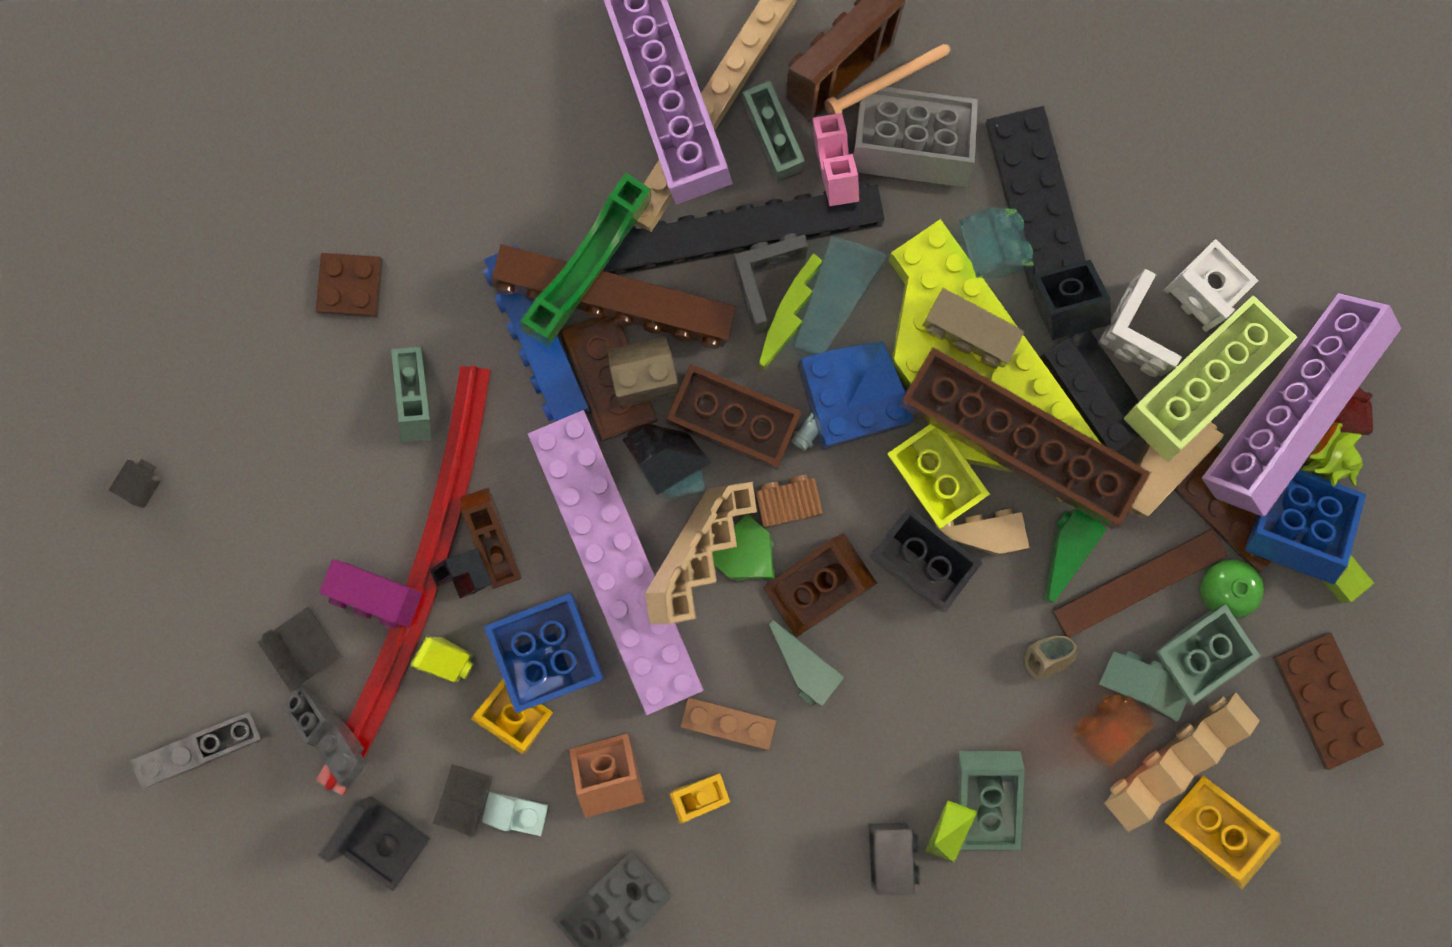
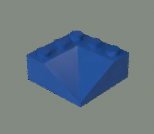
M883 341L830 350L801 358L797 366L810 410L813 413V419H815L822 450L904 428L914 421L909 411L898 406L905 395V391Z
M1299 469L1266 516L1263 517L1256 514L1244 551L1334 585L1348 567L1366 494L1338 483L1333 487L1330 480Z
M572 593L484 626L516 713L605 679L575 596Z

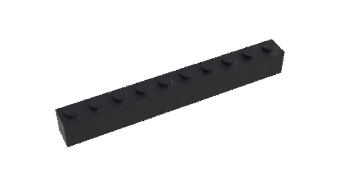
M860 183L859 201L829 206L827 194L824 191L823 195L814 197L811 194H801L795 196L794 200L783 202L782 199H773L765 202V206L753 207L752 204L742 205L733 212L724 213V210H714L708 212L706 217L682 216L677 219L678 222L666 224V221H658L652 232L644 228L637 229L636 226H633L602 271L623 275L750 251V247L760 242H768V245L780 242L779 238L791 233H796L797 236L805 234L806 240L882 227L885 218L878 185L870 186L869 183Z

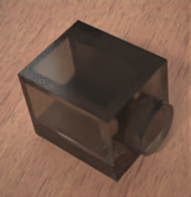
M142 458L139 462L127 459L109 491L134 506L145 508L163 476L155 472L157 469L155 465Z

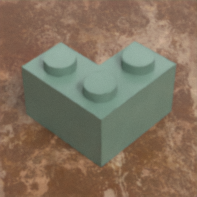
M1114 651L1099 685L1117 695L1137 702L1157 714L1178 722L1187 699L1164 664L1152 661L1151 665L1143 662L1145 658L1133 652L1127 651L1126 655Z

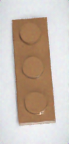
M688 697L681 727L769 750L777 720Z

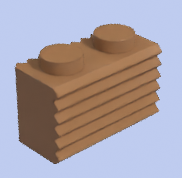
M800 475L790 478V484L778 486L777 481L760 485L761 491L755 492L763 528L822 515L823 511L815 478L808 479L807 475Z

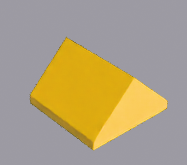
M502 680L471 719L523 754L528 751L553 712L544 705L539 704L516 713L504 680Z

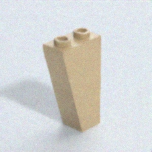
M1209 422L1168 462L1146 442L1136 464L1148 470L1151 474L1129 512L1139 518L1148 517L1222 440L1224 434L1217 431L1218 427Z

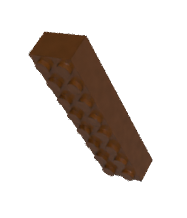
M934 347L927 355L898 405L1111 529L1121 527L1151 472Z

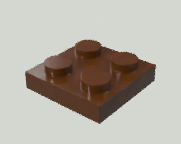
M321 253L316 312L322 314L377 317L383 259L378 256Z

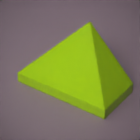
M947 800L925 852L955 862L977 811Z

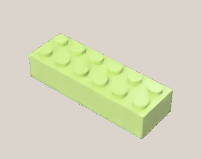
M1253 295L1123 419L1168 462L1272 363L1297 336Z

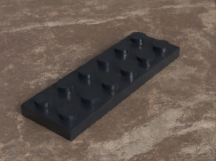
M1044 106L990 118L985 122L1030 290H1033V274L1086 261Z

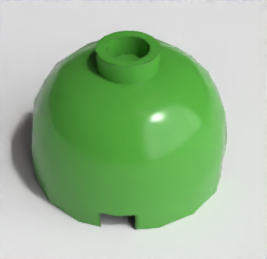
M1236 559L1218 561L1205 571L1206 574L1203 577V581L1200 582L1199 590L1201 600L1209 611L1226 604L1235 619H1239L1256 611L1261 604L1265 591L1263 579L1257 569L1247 562Z

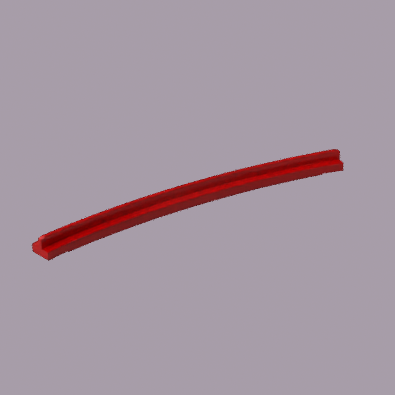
M472 365L470 367L460 366L452 417L440 473L421 542L406 584L407 587L423 593L410 626L397 625L396 629H389L371 674L346 724L364 747L361 752L364 759L400 688L440 586H436L430 569L448 559L462 516L460 497L466 496L468 493L487 401L491 375L490 369L477 368V366ZM325 763L316 781L325 785L324 788L327 790L332 789L344 795L348 788L339 786Z

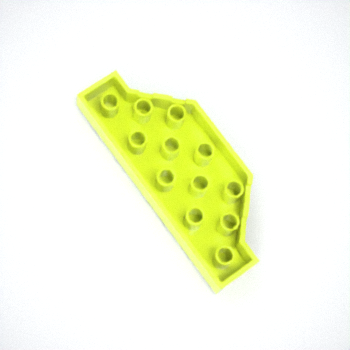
M941 219L891 252L888 261L905 284L892 363L898 377L907 389L927 355L934 347L1100 443L1024 335L1008 364L1004 368L998 366L995 369L984 364L981 361V356L973 352L966 354L954 347V342L945 337L943 340L937 339L927 333L928 328L922 326L939 293L945 288L1017 327ZM949 435L968 464L1013 472Z

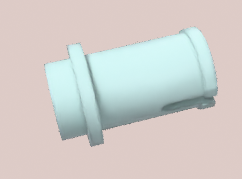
M812 412L798 432H793L794 437L791 439L798 448L804 451L808 447L811 448L813 446L812 441L818 434Z

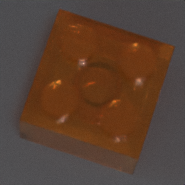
M1109 694L1097 705L1099 710L1092 717L1086 715L1075 725L1077 731L1072 736L1097 763L1111 767L1156 724L1130 696L1118 694L1112 696Z

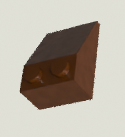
M843 533L827 541L763 588L795 637H798L878 583Z

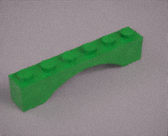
M625 172L608 196L597 219L574 255L550 285L536 298L521 319L522 330L547 347L551 345L651 202V189Z

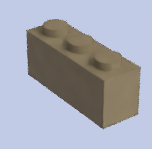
M945 288L939 293L922 325L928 328L927 333L940 340H943L944 337L955 343L954 347L966 354L973 352L982 357L981 361L984 364L995 369L998 366L1004 368L1008 364L1025 332Z

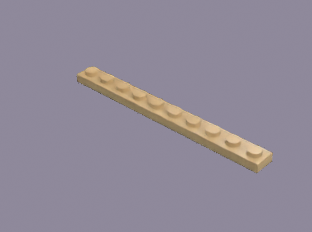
M760 0L708 81L701 95L714 131L721 123L797 0ZM658 160L644 182V185L651 189V202L635 223L650 232L653 231L673 199L660 160Z

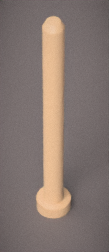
M942 44L837 100L834 97L825 100V108L828 114L842 113V110L947 56L950 52V47L947 44Z

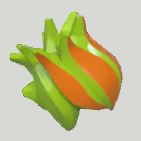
M1333 422L1303 463L1308 465L1300 468V470L1310 472L1319 477L1325 476V479L1330 480L1333 487L1336 486L1338 480L1346 477L1356 486V478L1363 466V462L1354 445L1361 439L1362 435L1341 432L1342 423Z

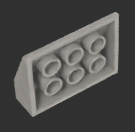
M886 87L859 101L852 153L857 172L968 188L975 164L978 99Z

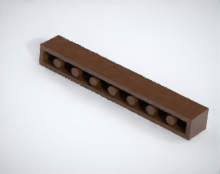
M500 244L491 287L496 288L497 292L505 295H514V293L525 295L527 300L534 302L568 262ZM605 271L600 273L576 307V309L585 311L587 316L593 318L605 316L613 318L614 322L620 325L631 326L636 324L644 326L643 329L647 332L659 334L661 331L673 334L672 337L677 340L690 341V339L701 341L703 346L712 349H718L719 346L724 347L727 343L736 306Z

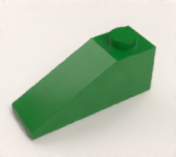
M1077 508L1072 509L1070 512L1065 510L1055 523L1058 529L1053 537L1043 599L1047 603H1054L1107 530L1100 523Z

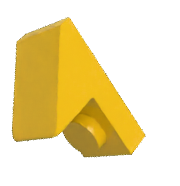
M720 773L693 784L678 787L670 793L680 823L730 803Z

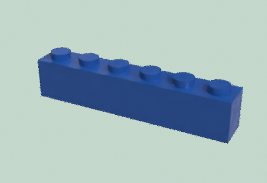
M498 253L484 259L487 268L483 270L489 286H491ZM499 293V295L495 296L494 298L501 313L507 311L511 320L506 325L512 339L518 338L523 349L518 350L524 366L530 365L535 375L530 377L531 383L537 394L543 393L547 402L542 405L548 421L554 419L556 422L582 410L586 414L589 413V406L558 336L547 347L522 330L521 319L533 302L527 300L525 295L514 293V295Z

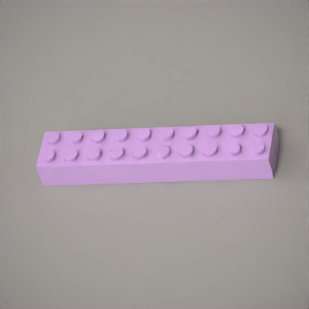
M579 411L528 433L646 715L704 691L676 623L649 624L645 592L654 579L655 574L585 411Z

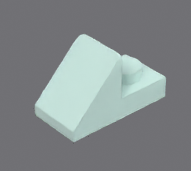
M489 791L482 822L506 832L515 830L541 836L549 805Z

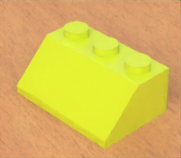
M931 424L887 453L939 529L990 495L949 435Z

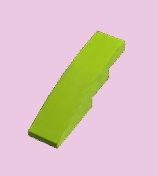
M814 253L793 280L777 309L767 333L759 362V368L762 371L766 369L802 326L803 321L796 314L811 298L813 291L806 284L818 272L823 262Z

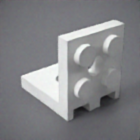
M1215 239L1163 291L1166 294L1171 292L1183 304L1181 308L1188 315L1192 313L1204 325L1202 329L1207 332L1227 319L1235 311L1232 307L1259 280ZM1210 274H1216L1221 278V288L1214 289L1208 284V276Z
M1144 269L1130 282L1111 317V325L1105 328L1098 342L1114 351V356L1127 363L1132 361L1140 365L1141 371L1152 377H1157L1158 375L1161 377L1176 368L1182 356L1128 328L1156 276L1151 271Z

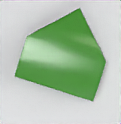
M745 514L734 526L737 547L712 551L714 566L729 579H735L737 582L764 578L765 580L775 579L772 553L774 542L771 540V535L750 515Z

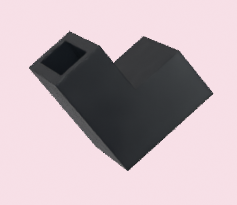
M478 549L445 559L430 569L436 586L453 582L460 599L475 594L492 584Z

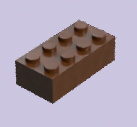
M690 364L666 421L669 425L778 470L802 411Z

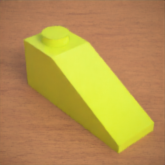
M427 637L411 665L449 681L459 682L461 678L466 679L473 669L474 663L471 660L474 655L444 637Z

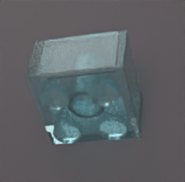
M989 207L959 220L976 278H1005L1034 266L1032 260L1033 250L1030 243L1026 241L1023 231L1024 221L1017 212V209Z

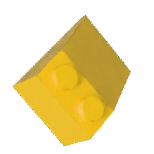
M1204 776L1200 778L1164 821L1167 826L1216 870L1240 889L1245 887L1281 843L1280 834Z

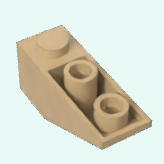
M1012 508L994 512L995 518L984 520L983 514L966 517L965 524L955 526L952 520L939 529L961 546L992 555L1030 548L1022 512L1013 514Z

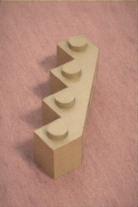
M753 482L707 488L645 592L649 624H671L696 618L691 587L716 582L712 551L737 547L732 516L757 512Z
M1236 692L1226 698L1221 695L1214 699L1208 705L1209 709L1193 723H1187L1175 733L1176 737L1161 750L1149 754L1143 760L1144 764L1126 779L1123 778L1117 781L1109 789L1112 793L1105 801V805L1128 832L1150 821L1161 804L1183 793L1194 776L1216 765L1227 748L1252 734L1260 720Z

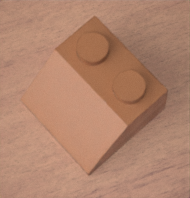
M628 733L569 749L576 795L585 818L645 802L641 779Z

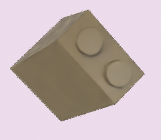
M666 336L607 349L610 370L620 408L677 395L678 383Z

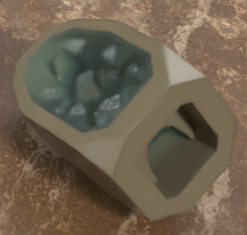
M1054 635L1039 640L1030 645L1024 657L1026 669L1034 680L1049 679L1052 675L1066 670L1067 666L1076 660L1078 647L1071 638L1066 636Z

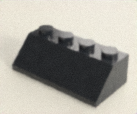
M1091 331L1071 335L1040 356L1042 362L1101 444L1116 452L1140 436L1123 419L1139 403V400Z

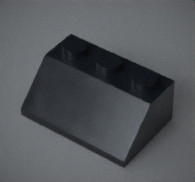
M647 424L631 429L627 433V437L622 439L656 495L661 494L710 464L707 456L687 432Z
M910 507L906 509L869 556V558L940 612L947 611L982 564L979 559Z

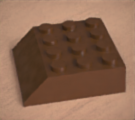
M856 0L854 3L855 7L848 14L844 11L832 23L833 28L826 34L824 32L818 34L811 42V48L804 55L800 52L788 64L790 68L787 74L785 98L809 122L825 109V100L831 97L837 98L894 44L906 0Z

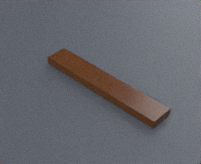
M1210 529L1052 612L1064 635L1070 638L1228 555L1214 529Z

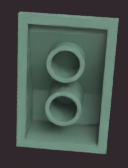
M1226 604L1203 614L1156 651V654L1190 705L1197 703L1261 657Z
M959 751L958 804L977 811L960 850H1021L1025 776L1021 751Z

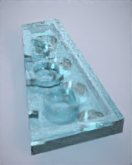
M832 235L794 349L812 355L827 351L888 257V253Z

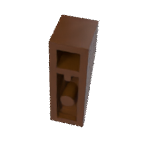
M489 487L460 497L461 513L475 547L479 550L491 580L492 588L495 589L520 580L521 574Z

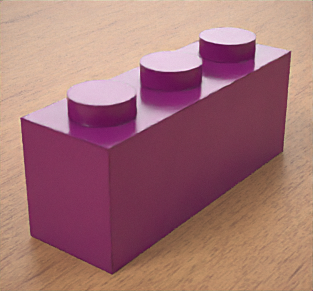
M332 559L319 593L330 597L328 603L344 609H346L347 605L355 607L353 613L368 619L375 615L380 617L379 624L396 629L397 625L410 626L423 592L352 564Z

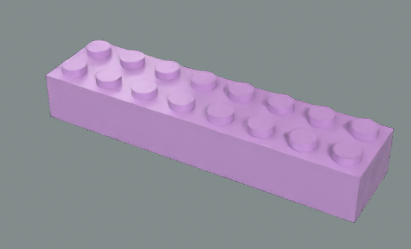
M604 0L675 204L677 205L732 185L733 182L668 1Z
M1340 293L1336 295L1202 477L1216 499L1260 516H1266L1401 330L1390 305Z

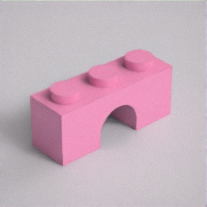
M842 113L812 118L814 145L829 206L858 202V172L853 154L849 155L847 131Z

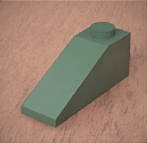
M421 347L391 349L400 441L403 443L431 440Z
M771 620L768 624L796 686L802 690L798 696L812 707L816 702L823 706L845 677L777 622Z

